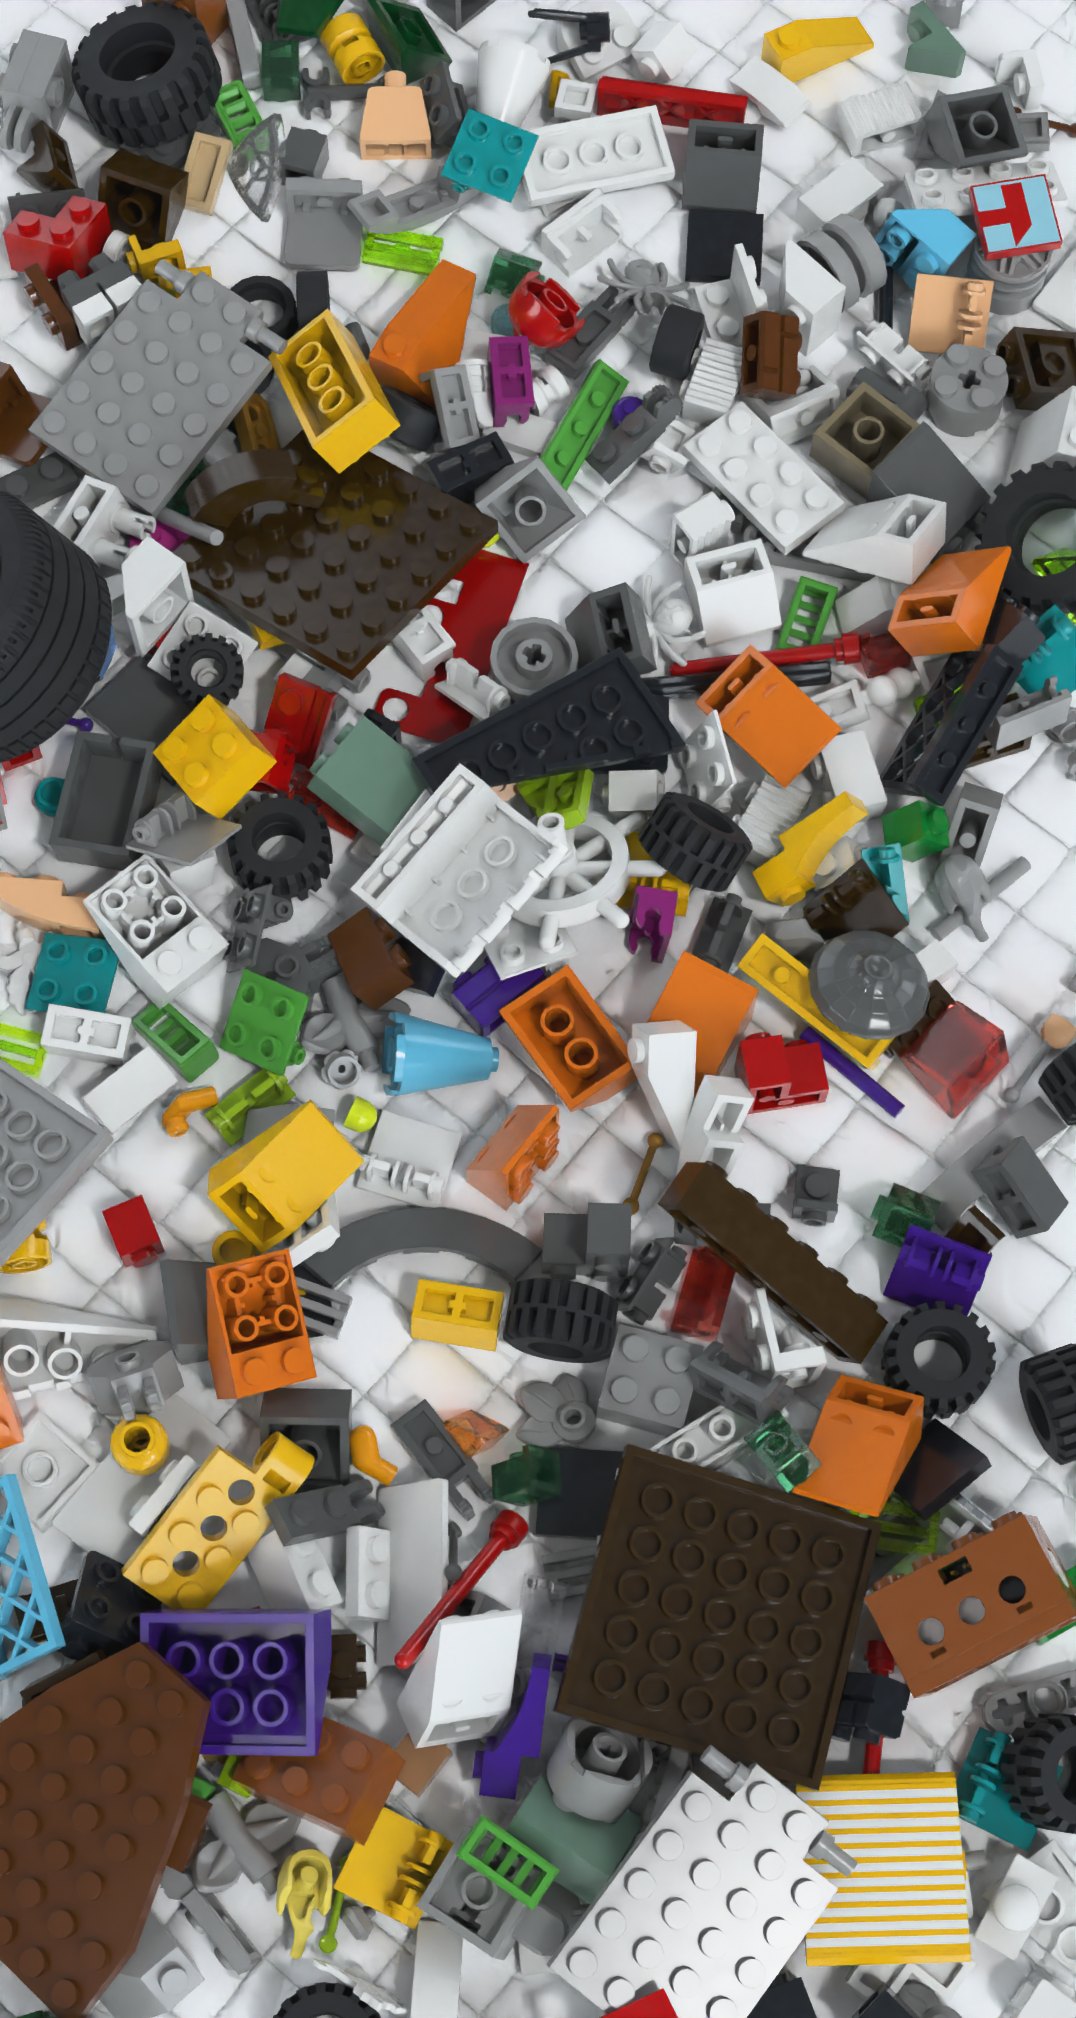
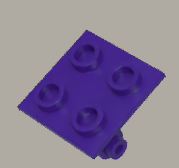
M910 1224L883 1295L915 1308L923 1303H927L929 1308L933 1307L935 1301H945V1308L951 1309L955 1303L963 1306L961 1313L968 1316L976 1294L982 1287L992 1255Z

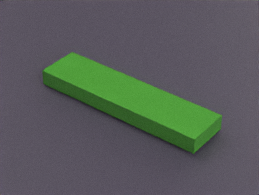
M601 359L593 363L539 456L566 491L610 417L613 406L620 399L630 382Z

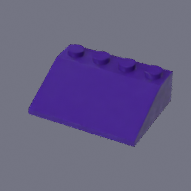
M156 1609L140 1613V1642H147L211 1701L200 1750L201 1755H318L332 1657L331 1609Z

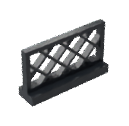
M986 644L983 651L951 653L880 775L885 793L925 797L934 805L944 806L1024 666L996 644ZM961 664H963V668L959 672H957ZM962 685V687L954 693V691ZM942 720L940 724L934 727L935 724ZM921 755V757L914 762V759Z

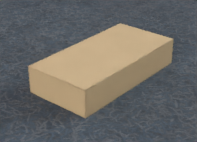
M199 132L194 133L184 171L189 172L184 209L213 216L233 148L231 140Z

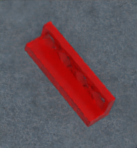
M602 76V78H599L596 115L601 116L656 105L662 125L689 128V119L744 123L748 96Z

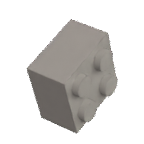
M619 1324L597 1407L596 1418L666 1437L684 1428L694 1388L689 1364L694 1358L697 1359L702 1354L704 1346Z

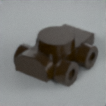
M356 1634L332 1635V1657L327 1691H330V1700L358 1699L357 1690L367 1689L366 1671L357 1672V1662H366V1644H357Z

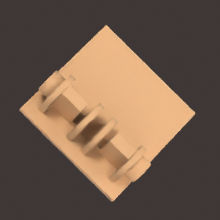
M917 273L907 345H911L919 352L939 354L945 353L951 345L957 343L984 349L994 281Z

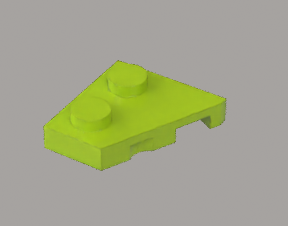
M587 769L517 783V789L538 820L544 814L558 813L564 818L565 830H569L586 821L594 773Z

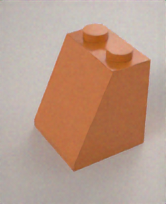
M683 951L647 1023L680 1020L697 1031L695 1098L704 1075L720 1076L753 1017L759 989Z

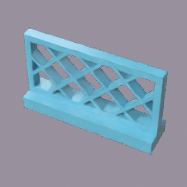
M6 1474L0 1478V1492L4 1490L8 1502L4 1517L0 1515V1567L4 1563L13 1569L7 1589L0 1585V1597L3 1598L0 1608V1682L11 1677L12 1672L66 1646L16 1474ZM11 1533L18 1537L20 1544L17 1559L5 1553ZM24 1576L30 1579L33 1588L29 1602L17 1596ZM14 1606L26 1612L19 1632L8 1625ZM36 1619L43 1623L48 1640L41 1645L30 1639ZM4 1635L16 1642L9 1661L3 1644Z

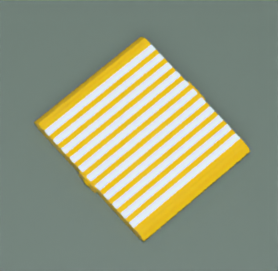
M920 1772L822 1775L819 1791H811L795 1786V1794L829 1820L825 1830L835 1837L834 1843L857 1861L853 1872L845 1877L823 1858L817 1860L807 1852L802 1859L838 1888V1891L804 1937L806 1965L840 1966L971 1962L965 1890L967 1863L961 1843L955 1773Z

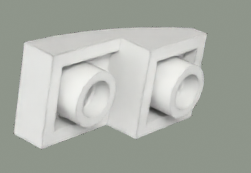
M756 56L729 80L734 92L748 96L750 101L757 104L762 116L783 128L791 124L811 105L810 99L795 84Z

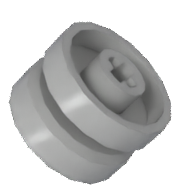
M841 213L822 226L821 231H813L796 243L846 287L841 313L859 302V297L866 298L886 284V263L879 245L870 231L850 214Z
M529 617L516 620L504 627L493 641L490 654V679L508 690V695L511 697L510 704H514L578 669L579 655L575 640L566 628L551 619Z

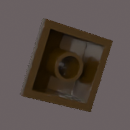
M119 149L100 168L97 200L107 205L112 232L119 230L130 236L135 234L141 250L151 248L158 243L172 241L185 208L189 172Z

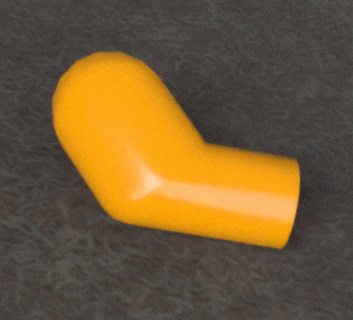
M209 1086L184 1092L174 1099L162 1114V1126L166 1127V1132L170 1137H180L186 1134L189 1128L186 1119L192 1112L212 1108L218 1104L215 1088Z
M359 1425L351 1431L350 1454L354 1467L388 1487L395 1477L398 1467L380 1457L374 1430L370 1426Z

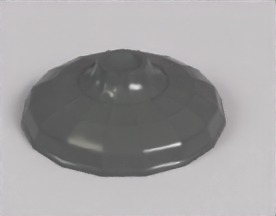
M851 931L829 939L815 953L808 973L811 996L822 1015L841 1031L863 1039L889 1040L909 1032L924 1017L930 998L927 974L914 952L898 939L877 931Z

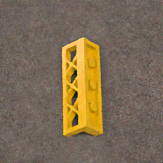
M762 933L737 965L738 968L866 1068L875 1070L881 1062L879 1057L894 1038L889 1040L863 1039L841 1031L822 1015L813 1000L808 977L810 969L768 936Z

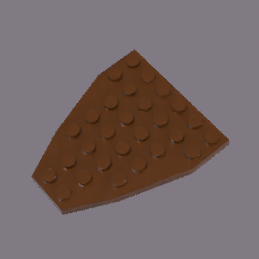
M138 1642L50 1687L0 1723V1960L58 2018H86L134 1954L190 1799L211 1701L147 1642Z

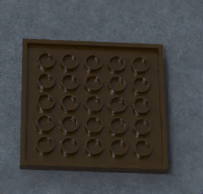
M302 429L281 450L289 451L293 465L306 466L317 470L325 495V499L319 509L282 501L257 503L241 511L232 520L228 528L204 523L222 531L224 539L220 545L214 546L190 536L173 554L186 562L192 589L353 681L498 533V520L485 513L482 514L481 511L448 493H443L437 487L370 451L366 452L357 462L351 464L339 474L312 448Z
M628 1443L624 1447L553 1711L700 1757L706 1748L712 1745L733 1763L740 1761L747 1768L751 1764L757 1763L779 1781L811 1791H819L882 1523Z

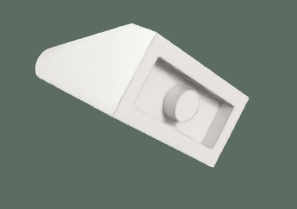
M814 365L799 371L801 374L799 387L811 383L814 388L813 390L773 407H769L765 403L766 400L744 396L747 406L786 445L814 434L842 404L839 387Z

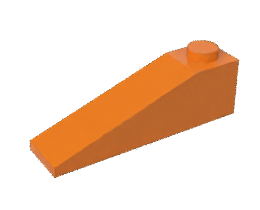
M444 259L441 260L388 323L371 350L369 364L379 384L396 388L436 409L430 380L420 382L419 374L433 369L455 366L460 361L465 341L467 320L470 315L476 273Z

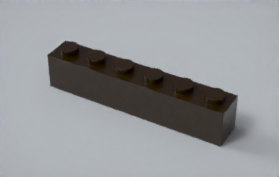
M711 1161L686 1162L658 1202V1205L755 1289L764 1287L767 1299L821 1346L823 1345V1348L838 1361L862 1364L888 1324V1321L877 1312L878 1305L869 1297L861 1293H855L847 1286L849 1280L841 1272L831 1267H825L817 1259L819 1254L814 1248L792 1238L787 1233L789 1227L782 1220L770 1214L766 1215L757 1207L759 1201L755 1196L742 1188L734 1187L726 1180L728 1174L719 1165Z

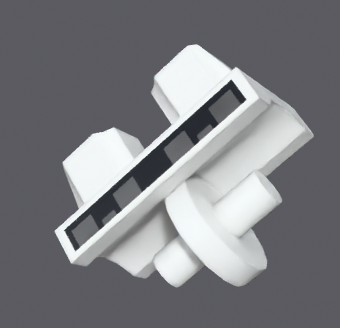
M973 1482L934 1514L942 1522L939 1528L952 1537L945 1547L949 1552L954 1551L951 1546L953 1541L974 1531L976 1534L982 1532L985 1535L994 1530L991 1525L992 1521L1009 1513L1003 1506L996 1505L987 1514L977 1506L975 1502L982 1493L980 1488Z

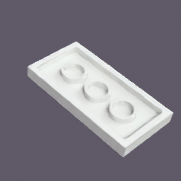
M656 105L526 130L539 135L522 176L530 207L586 197L597 187L603 193L673 180L676 173Z
M743 401L683 444V454L784 555H787L845 510V502Z

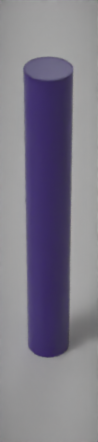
M808 1026L799 1037L800 1040H807L808 1044L820 1042L823 1059L892 1117L896 1118L902 1112L905 1105L813 1028Z

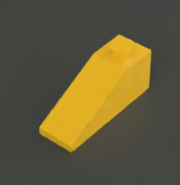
M857 17L795 20L764 33L761 60L794 83L874 48L875 43Z

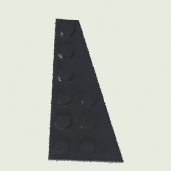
M619 647L413 757L411 766L430 796H432L459 763L483 780L489 787H495L683 752L686 744L622 648Z

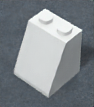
M1071 386L1020 422L1005 487L1013 482L1010 475L1021 469L1025 474L1032 472V464L1044 462L1049 468H1053L1055 461H1067L1073 468L1076 466V386Z

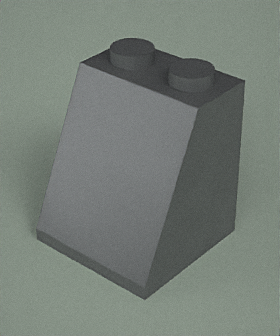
M923 421L873 472L866 503L905 494H914L946 502L945 543L930 561L933 564L943 554L958 553L964 545V538L970 531L975 533L976 524H984L986 517L980 512L985 502H990L991 496L936 432Z

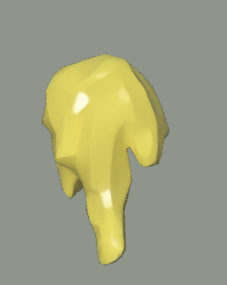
M314 1849L300 1850L289 1855L278 1875L276 1909L277 1913L281 1915L285 1905L287 1906L294 1929V1941L290 1956L293 1959L302 1957L307 1938L314 1930L311 1922L313 1909H317L324 1917L328 1913L332 1901L333 1878L331 1863L326 1855Z

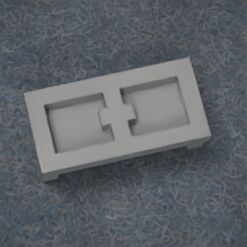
M465 364L433 369L419 374L420 382L430 380L443 442L433 444L435 452L456 449L479 439L480 434Z
M1056 675L1045 680L1043 689L1001 706L985 733L986 738L995 751L1067 721L1072 695L1067 688L1057 693L1056 683L1058 679Z

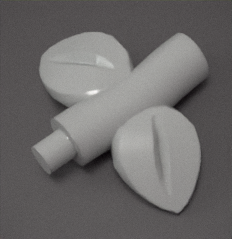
M344 974L326 980L322 984V989L330 1012L316 1014L306 1020L300 1033L301 1046L309 1051L328 1055L334 1050L340 1052L346 1045L348 1050L354 1052V1056H358V1061L361 1062L365 1072L378 1069L380 1063L376 1053L380 1050V1047L375 1038H384L385 1026L394 1027L395 1022L388 1018L389 1013L401 1012L409 1015L411 1012L410 1006L406 1002L394 997L374 1011L362 1000L357 1004L356 996L352 993Z
M221 1791L208 1801L213 1804L208 1824L216 1838L201 1845L194 1855L192 1862L194 1886L198 1892H223L238 1883L243 1872L253 1885L260 1881L271 1896L277 1891L278 1874L274 1869L279 1866V1863L270 1853L282 1849L293 1838L301 1823V1818L265 1801L255 1803L244 1813L242 1818L227 1791Z

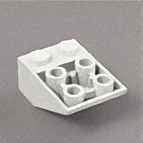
M905 494L845 508L841 514L827 523L803 550V556L819 560L825 564H834L853 569L859 573H868L891 579L896 583L912 585L945 543L946 502L914 494Z
M147 854L141 856L83 900V904L132 980L159 1010L221 963L229 946V943Z
M520 1609L507 1611L490 1610L483 1614L464 1617L452 1615L438 1621L396 1702L415 1749L496 1735L511 1707L523 1615Z

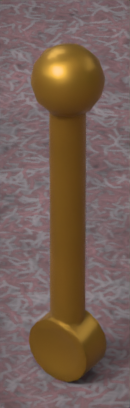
M652 1133L648 1136L647 1143L649 1147L630 1197L623 1201V1204H632L631 1215H635L639 1211V1195L656 1150L664 1143V1139L659 1133Z

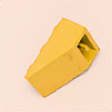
M310 1099L209 1169L207 1196L258 1251L263 1254L294 1233L364 1162V1158Z

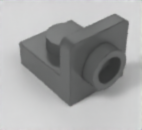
M798 1164L791 1218L801 1219V1223L815 1227L825 1226L827 1222L834 1223L838 1213L837 1197L840 1170Z

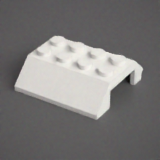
M459 763L352 886L351 890L446 972L457 978L483 952L482 948L486 943L490 944L512 918V913L515 910L518 911L540 886L538 883L543 878L546 879L561 862L568 848L543 826H535L500 799L483 780Z

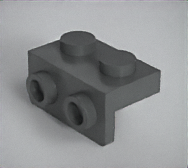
M439 61L419 83L435 143L452 148L469 108L463 85L453 82L448 64Z

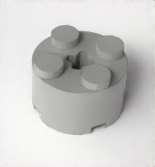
M957 343L951 345L936 360L931 371L925 396L929 405L926 410L929 411L933 418V423L938 429L952 436L970 437L974 436L975 432L984 429L987 431L996 423L1008 388L1007 365L1002 357L980 347L965 346Z
M574 1719L568 1725L547 1765V1778L553 1791L552 1800L554 1804L564 1812H575L583 1817L606 1823L617 1822L628 1810L651 1771L653 1755L649 1743L645 1739H642L640 1742L635 1736L580 1719Z

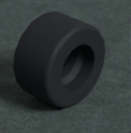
M675 304L667 306L652 347L649 362L650 371L680 381H684L688 377L691 360L695 349L699 347L704 328L705 316L703 313Z
M386 385L382 386L381 389L401 425L389 437L413 449L427 451L440 428L436 410L396 388Z

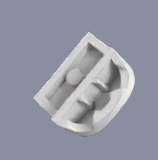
M584 0L574 4L567 10L583 13L609 12L610 43H601V52H588L569 59L581 82H586L633 57L630 51L642 36L623 5L615 0ZM560 21L556 35L559 53L588 44L587 40H580L579 22Z

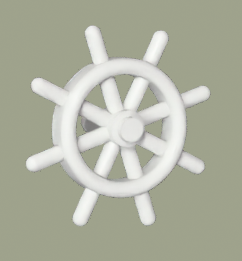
M636 811L616 824H612L600 816L587 813L584 823H580L577 827L565 830L564 818L558 813L544 814L539 820L537 817L529 819L535 826L541 825L556 836L568 850L564 853L565 857L546 879L543 878L538 883L540 886L518 911L515 910L511 916L528 925L541 927L539 946L544 950H551L555 946L558 928L580 925L600 915H603L617 928L627 927L630 918L616 903L626 891L630 877H661L666 873V870L654 860H630L628 845L624 837L645 824V814ZM574 839L588 841L575 849ZM604 850L612 857L610 861H589ZM583 877L603 878L593 886ZM544 889H548L547 899L534 897ZM573 891L578 894L572 897L564 898V895L570 894Z

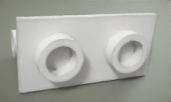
M873 321L866 330V333L869 334L867 337L860 331L856 333L860 346L858 349L860 355L872 366H875L877 363L887 371L886 377L895 385L901 387V385L908 384L916 387L915 380L917 378L923 381L931 373L932 368L928 366L929 361L911 345L908 344L899 354L895 351L904 340L885 322Z
M463 658L449 659L445 665L447 679L435 684V689L481 721L512 705L510 704L511 697L504 686L498 685L485 675L478 677L479 671L468 664Z

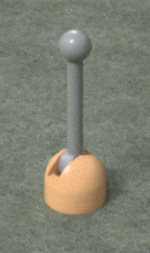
M1051 1013L1043 1023L1040 1033L1044 1045L1014 1086L1004 1091L1003 1097L1006 1102L1013 1104L1020 1099L1021 1089L1051 1048H1064L1076 1037V1027L1067 1019L1058 1014Z

